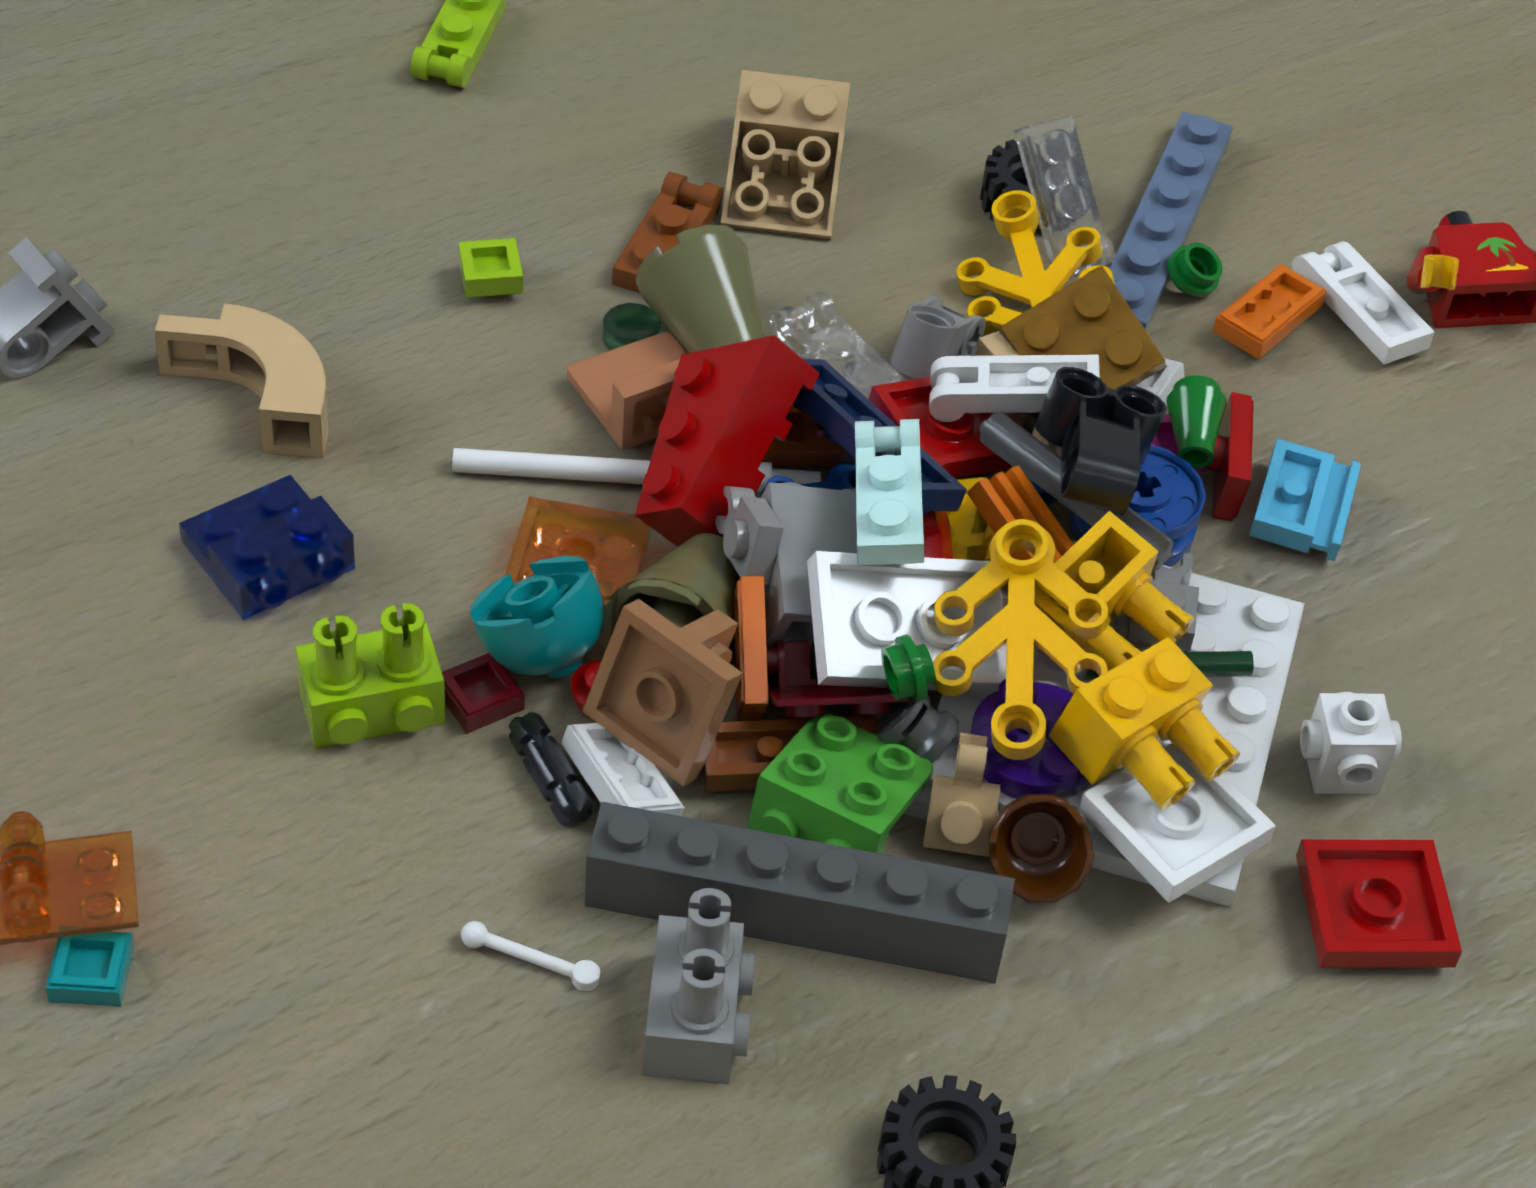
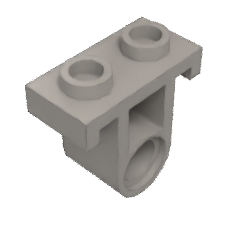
M25 237L8 252L22 270L0 288V370L5 375L11 378H23L34 374L83 332L97 347L116 332L100 314L108 306L107 303L84 278L76 285L71 282L78 274L54 247L44 255L28 237Z

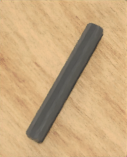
M996 412L988 420L982 422L979 428L981 432L979 439L982 444L1013 467L1019 465L1031 481L1091 526H1094L1108 512L1061 497V456L1006 415ZM1128 507L1124 515L1113 513L1159 551L1152 570L1159 569L1164 562L1169 561L1173 554L1172 547L1174 542L1172 538L1130 507Z

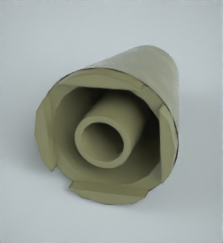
M704 225L687 229L675 235L679 242L678 245L664 254L660 247L657 246L638 267L635 282L640 290L641 297L688 353L713 348L718 345L724 346L765 337L746 244L727 225Z
M711 533L695 535L619 588L611 596L603 609V631L600 635L603 650L606 651L623 606L637 599L646 603L679 628L717 609L733 619V594L740 576L724 553L723 537Z

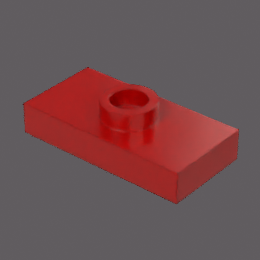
M1231 392L1215 443L1213 462L1206 466L1207 470L1214 471L1212 517L1233 521L1234 517L1236 518L1251 483L1254 401H1252V396Z

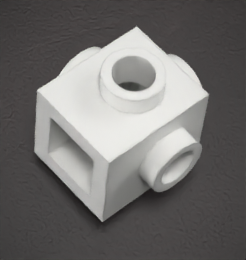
M1353 692L1320 693L1311 720L1303 721L1300 732L1301 753L1303 758L1307 759L1314 794H1379L1390 762L1399 758L1402 746L1401 728L1398 721L1390 719L1385 695Z

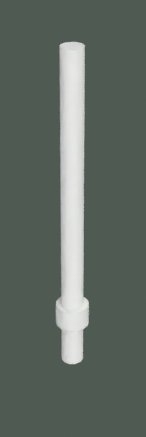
M454 448L452 471L458 473L643 485L650 460ZM761 462L758 470L765 477L755 496L759 498L767 481L774 476H784L796 483L808 484L820 482L821 472L773 469L772 462Z

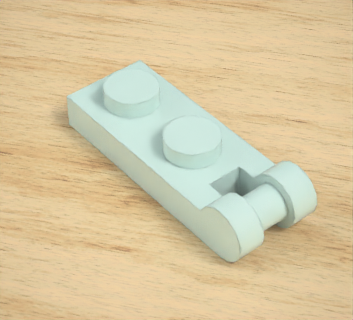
M901 419L900 426L875 427L874 421H855L858 566L924 563L919 419ZM877 452H901V455H897V456H895V455L876 456V453H877Z

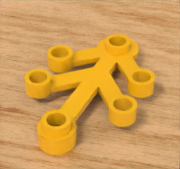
M1022 190L1009 191L1000 195L994 201L992 215L997 232L1012 242L1022 277L989 266V263L980 257H972L962 261L956 269V275L961 291L967 295H981L989 290L1034 307L1060 291L1080 265L1094 263L1101 257L1103 249L1100 234L1095 228L1088 226L1072 230L1066 238V246L1045 271L1034 237L1035 230L1040 221L1036 200L1029 192ZM1101 265L1087 267L1080 273L1079 278ZM1103 266L1114 283L1112 271L1108 267ZM992 296L976 298L967 308L968 317L991 314L983 317L986 321L984 335L1001 330L1002 325L1022 314L1021 312L1001 307L1000 301Z
M1027 519L1011 521L999 529L990 542V562L957 590L941 594L934 605L937 628L946 635L960 636L972 628L974 624V609L1008 583V604L955 650L944 651L934 659L933 665L936 679L933 684L940 693L946 696H959L965 693L972 684L973 671L1007 643L1006 701L993 713L991 719V739L994 747L1001 755L1013 760H1025L1035 756L1042 749L1046 739L1045 716L1042 710L1033 704L1034 643L1067 673V685L1073 694L1078 688L1087 684L1078 680L1075 676L1080 670L1091 669L1097 672L1099 676L1108 672V666L1103 658L1097 654L1085 652L1035 606L1036 584L1068 610V626L1076 636L1084 639L1096 638L1107 628L1109 610L1106 601L1097 594L1087 593L1054 563L1056 550L1053 538L1041 525ZM1017 550H1027L1034 557L1027 560H1017L1012 558L1011 554ZM950 607H959L966 614L960 619L952 620L946 618L943 612ZM1091 609L1096 611L1100 617L1094 622H1083L1076 615L1081 610ZM950 666L959 667L964 671L963 676L956 680L945 679L940 673L943 669ZM1019 728L1026 730L1031 737L1026 742L1016 743L1010 741L1006 735L1011 730Z

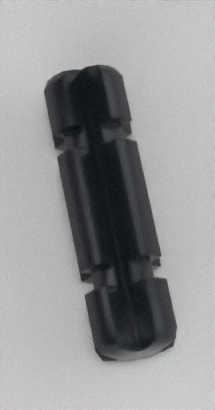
M529 712L523 717H515L509 724V729L511 730L509 739L517 753L521 756H526L523 763L545 800L553 802L550 809L556 819L565 827H571L577 822H585L592 815L590 808L592 806V799L584 785L575 781L578 775L556 739L552 736H547L551 731L544 719L536 712Z

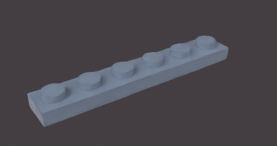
M1182 111L1109 268L1113 273L1115 286L1146 331L1170 279L1167 268L1168 258L1178 247L1185 245L1230 143L1233 126L1217 122L1207 116H1196Z

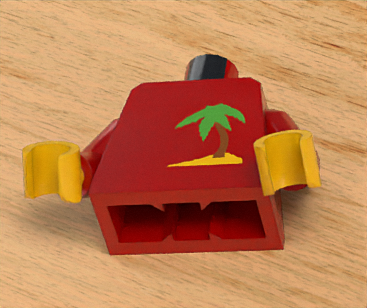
M1459 210L1445 215L1439 222V226L1433 230L1429 245L1418 251L1406 280L1408 288L1413 293L1427 294L1434 327L1450 328L1536 323V251L1525 245L1513 227L1504 222L1473 224L1469 214Z

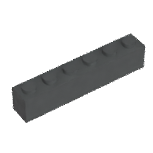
M601 802L586 858L585 906L656 920L659 919V915L687 918L689 901L692 894L703 888H714L723 891L729 896L731 900L730 922L744 923L743 936L996 983L1007 936L1015 878Z

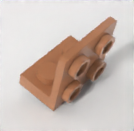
M665 331L570 364L567 367V379L620 449L625 450L657 438L659 425L663 419L674 382L675 371L679 365L681 354H685L686 351L670 332Z

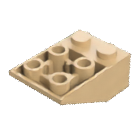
M741 70L721 225L831 240L851 83Z

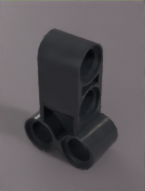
M1075 367L1058 369L1035 427L1044 439L1062 447L1061 497L1118 515H1124L1135 493L1140 474V465L1145 461L1167 410L1165 403L1157 395L1141 387L1121 385L1116 389H1111L1099 377L1086 370Z

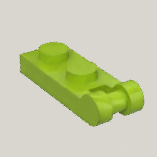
M445 0L423 44L417 46L413 52L410 65L411 77L429 81L432 76L446 79L447 85L465 88L506 9V0Z

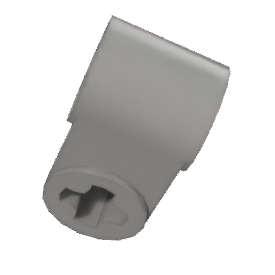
M930 295L924 301L908 307L890 360L891 365L907 376L920 379L930 377L931 365L940 357L974 356L977 351L978 340L984 335L986 327L985 318L979 315L967 317L943 306L942 298Z

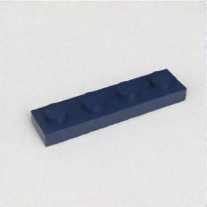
M802 358L818 371L820 375L812 390L801 388L792 406L812 417L823 428V434L827 439L842 446L856 459L855 421H874L875 427L897 426L825 359ZM920 447L923 515L928 514L929 511H958L967 489ZM877 452L876 456L901 455V452Z

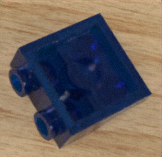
M291 475L179 523L181 541L243 620L267 609L276 608L297 595L321 584L333 582L343 574L355 569L353 533L321 495L310 499Z

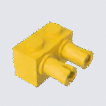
M1110 511L1055 562L1058 567L1087 593L1097 594L1106 601L1109 610L1108 624L1106 630L1100 636L1092 639L1076 636L1068 626V610L1035 584V606L1085 652L1094 653L1103 658L1108 666V671L1141 653L1140 650L1109 626L1110 622L1117 615L1121 617L1126 614L1159 642L1169 637L1176 643L1175 637L1180 640L1194 621V617L1191 614L1186 613L1151 584L1153 579L1151 572L1159 551ZM1091 609L1081 610L1076 615L1083 622H1094L1100 617L1096 611Z
M1169 637L1078 688L1048 735L1092 785L1124 767L1149 793V796L1162 811L1169 808L1171 804L1174 805L1181 800L1195 784V780L1191 775L1179 766L1162 747L1161 744L1170 740L1177 746L1206 782H1210L1216 776L1222 775L1240 756V752L1218 732L1201 712L1203 708L1202 701L1213 687V684Z

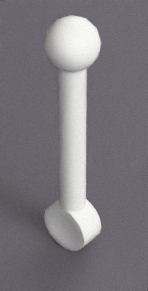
M479 921L467 922L462 927L461 939L464 945L469 948L476 949L484 945L571 978L574 987L580 991H592L599 984L600 968L593 961L581 960L573 964L489 933L486 926Z

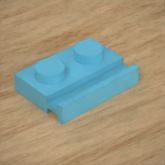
M1277 438L1249 536L1305 553L1309 552L1310 547L1327 552L1326 559L1335 561L1345 531L1361 463L1352 461L1351 467L1334 462L1335 455Z

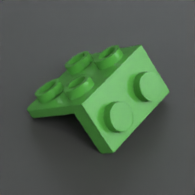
M830 713L812 717L759 775L746 829L883 854L889 831L929 783L933 772V764L929 760L919 757V755L913 753L907 747L898 744H887L879 740L877 735L855 726L843 717L834 716Z

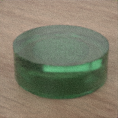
M638 303L617 305L611 308L603 319V342L609 350L661 333V320L650 307Z

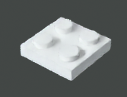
M1173 743L1167 745L1164 749L1195 780L1191 790L1177 803L1171 804L1169 808L1162 811L1142 785L1125 769L1084 792L1079 808L1168 903L1270 843L1276 825L1224 773L1219 777L1216 776L1214 780L1206 782L1190 760Z

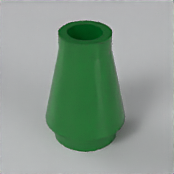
M1200 375L1187 376L1178 380L1166 399L1177 446V455L1189 462L1193 468H1203L1213 462L1214 447L1227 404L1220 385L1214 379Z

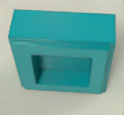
M60 928L46 984L48 1002L121 1007L134 951L132 933Z

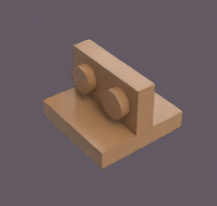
M640 599L623 606L582 713L596 723H599L605 730L628 747L633 748L655 764L658 769L684 787L695 781L701 774L743 674L730 664L732 651L728 649L738 623L717 609L679 628Z

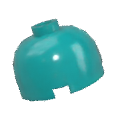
M559 556L531 563L529 565L534 575L515 584L509 573L496 580L481 592L471 605L470 615L475 624V631L479 640L490 656L509 671L531 676L547 675L549 678L566 676L580 667L582 658L591 651L600 637L604 623V601L600 585L596 576L589 569L587 562L581 557Z

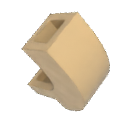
M226 303L223 305L220 320L159 314L154 332L160 374L225 380L249 388L261 398L259 420L262 453L324 458L329 432L326 375L318 353L299 331L268 313Z

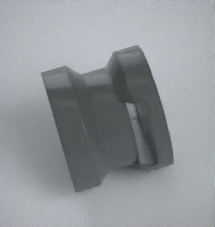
M928 695L925 700L914 702L910 697V702H894L892 704V712L884 714L876 728L875 735L878 736L879 740L887 744H898L907 747L913 753L919 755V757L933 763L942 755L955 737L959 728V721L947 711L937 712L930 706V696Z

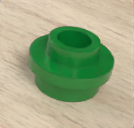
M1191 243L1188 246L1178 247L1169 256L1167 261V268L1172 282L1180 291L1199 298L1206 297L1219 284V277L1222 274V263L1217 254L1202 243Z
M908 634L896 637L895 645L882 648L881 650L882 665L888 686L896 700L911 697L914 702L925 700L927 698V685L934 683L936 679L930 653L925 644L915 646Z

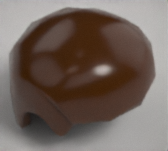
M1025 794L1001 808L989 831V856L995 874L1015 878L1013 893L1026 902H1057L1077 891L1092 867L1094 851L1085 818L1076 806L1070 805L1067 800L1054 794Z

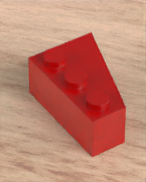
M775 335L681 354L664 416L659 425V433L649 467L643 480V487L635 516L677 547L691 537L702 533H711L723 537L724 534H720L716 528L715 520L717 515H728V500L723 494L724 487L751 488L756 494L765 477L758 470L774 438L780 441L785 440L793 425L786 419L790 408L802 387L806 390H812L820 373Z

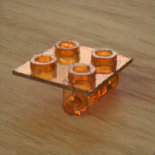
M15 812L2 823L0 827V945L20 942L30 943L43 939L139 927L132 831L45 841L41 822L29 812Z

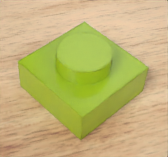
M516 238L458 242V260L465 298L523 293V272Z

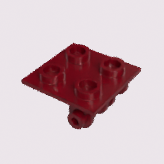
M776 640L774 647H767V674L775 673V682H768V698L776 707H785L787 716H822L826 714V705L836 704L852 705V713L884 714L892 712V702H910V697L896 700L890 688L818 685L814 643L813 677H810V642L808 640Z

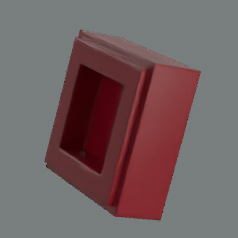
M489 653L442 672L445 682V704L466 734L525 710V694L507 669L491 657Z

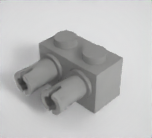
M703 888L695 891L690 897L687 918L659 915L645 1032L642 1076L729 1084L732 1055L747 1056L751 1013L736 1012L738 995L752 996L756 953L742 952L744 923L730 922L731 900L721 890Z

